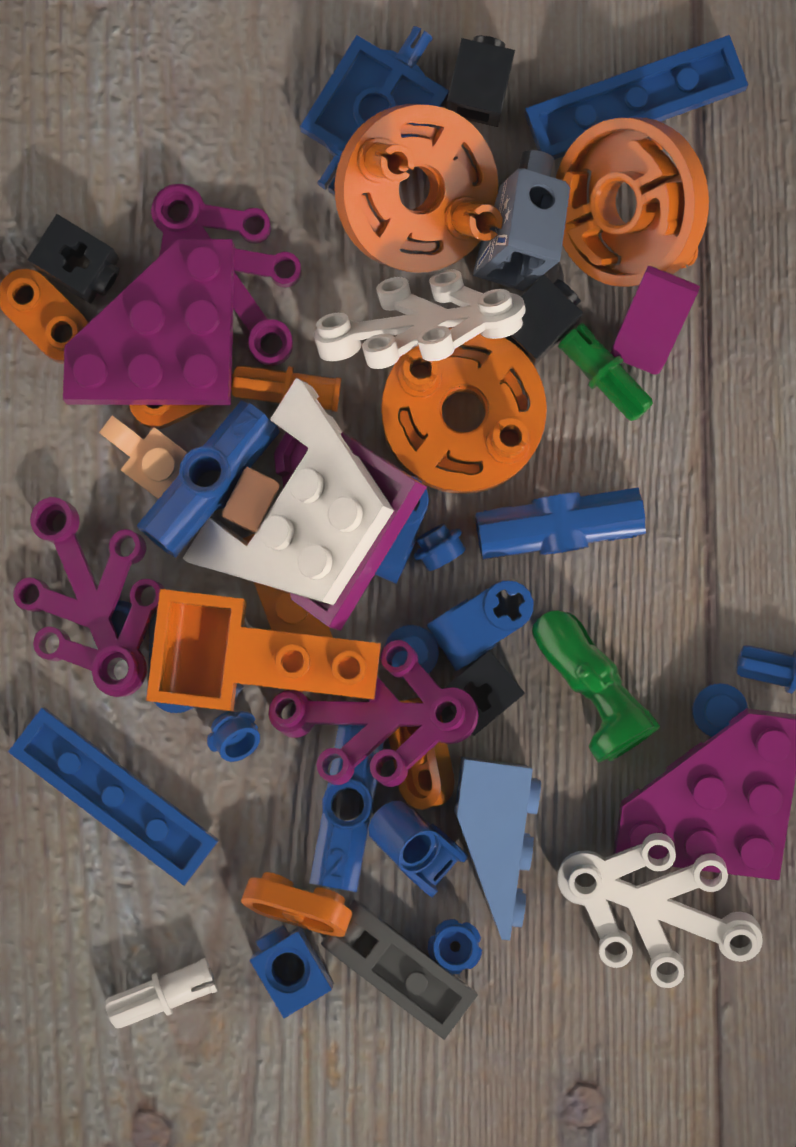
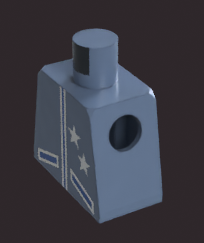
M538 150L524 151L521 155L519 169L512 173L498 187V195L494 207L501 213L502 228L491 227L490 230L498 235L488 241L481 240L473 276L524 291L560 262L570 187L566 181L551 177L554 158L548 153Z

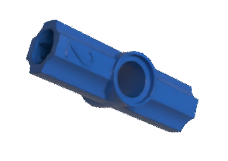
M241 400L203 446L192 449L184 456L180 463L179 475L136 525L138 529L156 546L176 558L214 511L226 506L243 470L246 467L251 468L280 433L277 425L254 405ZM211 470L221 472L218 481L208 487L197 486L200 476L205 472Z
M639 487L580 496L579 492L558 494L534 499L532 504L508 506L475 513L477 537L482 560L540 551V555L563 553L588 548V543L635 538L646 534L645 511Z
M338 725L334 748L341 749L365 726ZM384 742L354 768L353 776L348 782L342 785H333L328 782L322 799L323 811L309 884L357 892L368 827L374 811L373 802L377 786V780L370 771V763L373 756L383 750ZM342 758L332 760L329 775H336L341 771L343 767ZM345 790L358 792L364 800L362 813L351 821L339 819L333 811L335 797Z

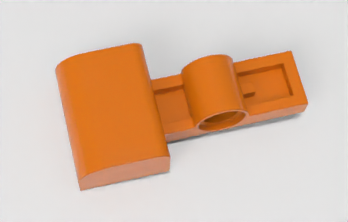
M160 589L146 701L234 711L237 683L375 700L381 643L244 627L247 600L243 598Z

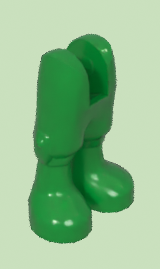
M552 610L544 613L537 619L532 627V635L539 649L574 692L580 693L592 701L601 717V727L592 736L589 743L590 752L598 763L606 759L611 762L641 744L660 728V725L649 710L641 705L622 685L616 664L597 648L583 624L574 614L561 610Z

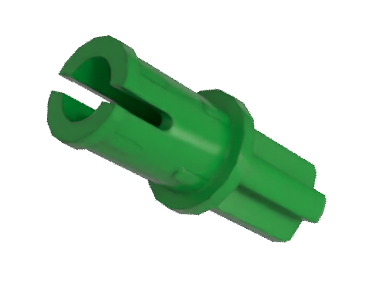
M584 323L578 325L576 329L574 328L559 343L558 348L590 380L588 386L591 389L598 387L628 420H637L650 409L653 404L652 398L621 366L624 361L621 356L614 357L595 338Z

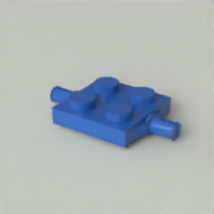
M413 26L412 31L398 53L380 49L358 35L352 41L300 125V130L303 134L325 146L333 156L320 180L317 181V184L324 190L328 187L329 193L335 195L334 176H336L341 154L352 135L368 119L385 109L404 104L444 106L448 99L449 90L426 77L417 65L428 44L433 40L432 36L425 30L421 36V28ZM407 123V124H412V125L429 126V127H431V125H432V124ZM403 134V135H401V137H406V136L418 137L417 135H414V134Z

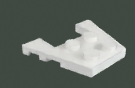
M296 378L270 419L307 446L308 451L249 543L246 542L221 521L209 517L183 559L188 563L334 605L394 512V509L361 459L352 453L341 436L342 430L334 418L325 412L317 400L319 395L311 385Z

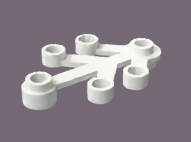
M447 269L435 273L429 279L433 298L436 302H452L460 306L458 308L446 309L411 294L406 278L393 277L382 281L376 288L380 305L384 310H397L406 315L353 322L349 320L345 313H331L317 321L314 339L319 356L325 361L347 359L360 350L361 345L366 363L373 369H382L395 364L400 356L418 345L424 360L439 361L449 357L455 348L478 334L485 338L498 339L516 333L523 325L522 317L526 311L524 300L521 296L504 289H495L484 294L464 286L460 271Z
M653 833L647 836L642 844L606 858L596 852L586 850L577 851L567 856L558 870L557 880L559 889L566 899L574 904L586 907L600 938V958L607 966L613 968L623 967L631 960L633 954L632 940L626 932L618 929L608 900L629 908L651 958V977L658 986L663 988L675 987L682 981L684 965L681 956L677 952L672 951L659 920L718 943L722 954L733 961L750 960L759 953L762 947L761 928L758 921L752 915L745 912H733L720 919L670 899L697 888L707 892H715L723 888L728 879L725 861L716 854L708 853L701 855L693 865L638 886L619 878L645 866L653 871H664L670 868L675 861L676 853L674 842L669 836L663 833ZM655 845H662L669 850V853L662 859H654L648 854V851ZM706 866H716L721 871L718 877L711 880L703 878L700 872ZM582 873H588L596 881L589 887H582L576 883L575 878ZM736 935H745L750 938L749 944L742 948L732 946L730 941ZM612 942H620L626 947L625 951L618 955L610 954L605 948ZM670 962L676 965L677 970L670 975H664L657 968L662 963Z

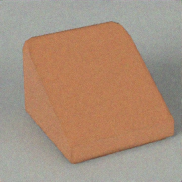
M246 467L222 511V517L246 531L255 533L264 519L279 489L280 483Z

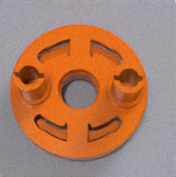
M404 104L385 109L368 119L357 129L341 154L335 176V201L340 221L355 246L369 258L382 265L415 273L440 270L464 258L481 240L488 241L495 238L498 234L490 230L491 227L502 228L501 213L494 207L498 195V174L492 152L484 137L473 124L451 110L423 104ZM407 123L432 124L439 126L440 129H436L429 126L412 125ZM403 134H414V135H417L418 137H412V136L401 137V135H403ZM462 144L465 146V148H466L467 151L469 152V154H470V156H471V159H472V161H473V164H474L475 167H476V170H475V168L472 166L469 157L467 156L466 152H465L464 149L462 148V146H461ZM417 166L426 173L429 179V194L420 206L408 209L400 200L399 184L400 181L410 176L406 171L408 169L414 170V167ZM478 178V183L473 185L472 182H476ZM363 193H367L368 199L377 214L376 217L371 211L366 196ZM436 241H439L440 244L439 249L432 254L405 253L400 251V249L432 252L437 249Z
M648 118L609 119L583 132L565 153L556 174V179L566 181L570 187L562 245L572 261L593 279L618 287L639 286L647 266L655 267L673 275L679 269L687 268L686 265L691 266L694 264L698 257V245L707 223L709 192L702 164L688 141L672 127ZM663 149H665V150L669 153V155L672 157L674 163H673L672 160L663 152ZM590 170L592 173L589 182V203L587 204V182L589 177L587 171ZM623 182L633 189L637 202L634 216L627 223L620 218L616 209V195ZM600 233L602 239L608 245V247H610L615 253L621 256L619 265L617 264L619 257L610 252L601 242L598 236Z
M478 334L461 345L491 352L490 355L476 350L457 347L449 357L439 361L424 360L418 345L403 354L393 366L387 378L382 396L381 412L384 434L397 461L409 474L423 484L440 491L457 494L486 491L514 477L529 462L536 451L546 423L547 405L544 387L530 359L520 348L504 337L490 339ZM511 368L515 371V373H516L517 376L519 377V379H520V381H521V383H522V385H523L524 391H525V393L527 394V396H528V398H529L530 406H529L528 411H526V409H527V407H528L527 398H526V396L523 394L522 389H521V387H520V385H519V383H518L516 377H515L514 374L510 371ZM458 392H468L475 395L484 407L485 416L483 422L476 429L469 432L453 430L446 424L442 416L444 402L451 395ZM401 408H409L412 420L422 436L428 435L426 439L420 438L410 421L408 411L400 412L399 423L398 412ZM450 452L449 456L460 461L481 462L483 470L480 472L479 464H462L449 460L447 454Z

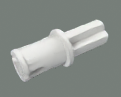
M203 958L196 963L163 976L156 972L152 974V981L108 997L105 1001V1007L115 1028H122L163 1011L169 1016L173 1014L172 1008L207 994L218 992L213 973L209 969L208 961L206 958Z

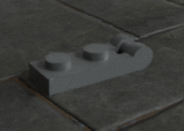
M354 899L348 906L353 914L345 936L326 935L321 945L445 1040L478 996L477 992L380 919L368 907ZM365 930L378 940L366 956L354 947V944Z

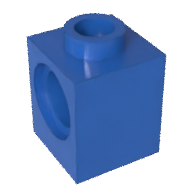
M283 924L255 941L260 950L255 952L249 961L283 1019L332 990L334 982L301 927L288 932ZM283 953H294L304 962L305 973L297 980H284L275 972V958Z

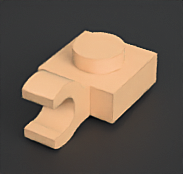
M112 415L99 431L104 438L130 457L121 468V471L157 499L162 496L179 475L180 463L187 452L155 427L152 428L145 439H142Z

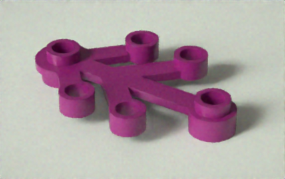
M172 184L164 187L157 193L151 206L153 222L163 233L159 256L177 239H211L203 227L240 232L241 237L252 244L265 241L271 232L270 219L263 210L249 208L245 211L206 205L201 195L194 188L185 184ZM184 204L189 208V214L184 220L174 221L169 217V212L174 205ZM252 217L262 219L264 221L263 230L258 234L248 233L244 229L248 219ZM235 248L234 271L270 277L276 285L285 288L294 286L301 278L302 268L300 261L290 252H280L276 255ZM282 261H290L295 265V272L289 278H280L275 273L276 266ZM234 272L233 309L250 332L248 342L252 355L258 362L267 366H275L285 362L293 350V339L290 330L284 323L278 320L267 319ZM270 335L277 336L282 341L280 350L274 354H268L261 348L262 341Z
M57 497L42 499L35 505L31 513L30 523L32 530L39 538L54 543L77 600L50 590L49 586L41 580L27 577L16 584L13 591L14 601L21 609L30 612H40L43 610L88 627L98 649L73 642L64 630L48 626L36 633L33 641L34 650L43 659L50 661L64 660L91 670L93 681L97 688L109 696H129L142 686L146 677L147 664L139 648L152 614L157 613L160 589H165V587L151 579L138 580L130 590L132 607L119 637L111 618L131 565L140 562L146 554V542L141 535L131 530L123 529L117 531L109 541L110 556L97 587L76 537L80 524L76 508ZM64 513L66 524L62 530L55 532L53 520L57 515ZM127 538H133L135 543L133 552L129 556L123 557L120 550L121 544ZM36 585L39 590L38 599L34 603L28 604L25 597L26 592L31 586ZM148 587H153L156 592L155 600L150 605L144 606L141 601L142 592ZM56 634L59 638V646L55 652L49 654L46 650V641L51 635ZM125 660L128 664V673L123 679L118 680L114 675V667L119 661Z
M395 640L388 643L382 650V665L393 676L404 677L423 703H401L377 676L375 700L368 699L370 702L312 701L300 691L285 690L274 697L269 706L268 715L273 727L291 738H298L308 734L315 724L365 726L341 749H326L318 757L316 764L318 774L333 785H342L348 782L353 776L354 768L399 727H419L396 751L390 749L381 750L371 760L370 771L372 776L384 786L394 787L405 780L408 769L438 742L456 744L472 734L478 722V708L475 701L468 693L459 688L441 689L418 663L416 651L405 641ZM400 651H407L408 657L406 662L402 666L393 667L392 659L394 655ZM294 702L296 704L294 715L288 719H283V709L287 704ZM448 706H456L457 714L451 722L442 723L440 715L443 709ZM335 758H342L343 767L341 771L336 775H329L328 767L331 761ZM395 759L397 761L396 771L389 777H383L381 773L383 764L388 760Z

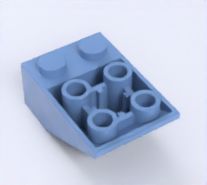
M461 756L454 812L502 940H510L512 927L522 928L524 921L526 894L523 893V889L517 888L519 870L529 871L531 866L534 837H530L529 833L524 832L527 813L537 814L541 780L532 778L533 768L527 765Z

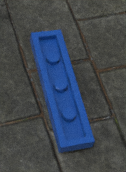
M727 35L525 108L524 115L537 150L548 153L555 160L564 157L572 143L583 132L602 121L614 118H648L661 122L744 92L748 87V82L731 37Z
M46 708L39 710L8 751L12 756L183 886L188 883L219 841L214 835Z

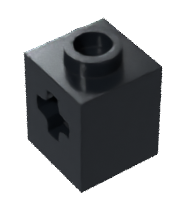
M479 35L475 36L473 40L461 38L446 109L461 115L468 121L498 127L515 50L505 48L506 44L503 41L490 36Z
M59 214L55 215L27 259L36 271L90 304L97 294L105 296L109 292L120 272V268L115 266L119 261V257L112 247ZM72 255L77 258L85 255L90 263L86 269L78 266L72 269L68 260Z
M544 274L521 296L526 309L522 317V327L516 333L504 337L520 348L534 366L579 322L583 314L577 307L581 302L577 294L562 280L557 279L552 283Z
M490 650L444 687H454L465 691L463 688L470 682L475 687L485 684L490 689V692L485 697L489 706L484 711L478 708V722L471 734L472 736H475L525 694ZM448 706L443 709L441 716L447 723L451 722L457 714L456 706Z

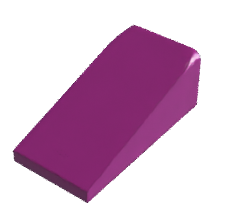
M647 266L620 325L610 353L614 357L620 355L626 364L654 375L659 374L669 357L700 286L655 267Z

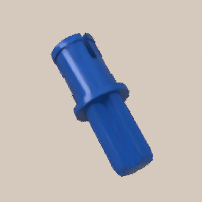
M750 645L742 647L736 666L737 674L740 677L784 686L786 693H794L796 689V650L790 655Z

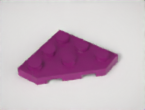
M177 239L65 345L64 402L67 405H231L235 258L233 240Z
M343 431L341 433L342 438L352 453L361 459L394 509V512L334 605L290 593L291 600L328 627L339 631L342 630L427 486ZM287 432L274 452L276 474L282 476L283 488L308 451L307 446Z
M746 708L728 721L729 725L705 743L701 741L667 766L666 771L641 790L637 788L622 799L613 854L642 844L644 839L653 833H663L669 836L675 845L676 858L671 867L685 868L693 865L701 855L712 853L720 856L725 861L728 874L780 880L796 779V714ZM655 845L648 851V854L654 859H662L669 853V850L662 845ZM706 866L701 870L716 873L721 872L720 869L716 866Z

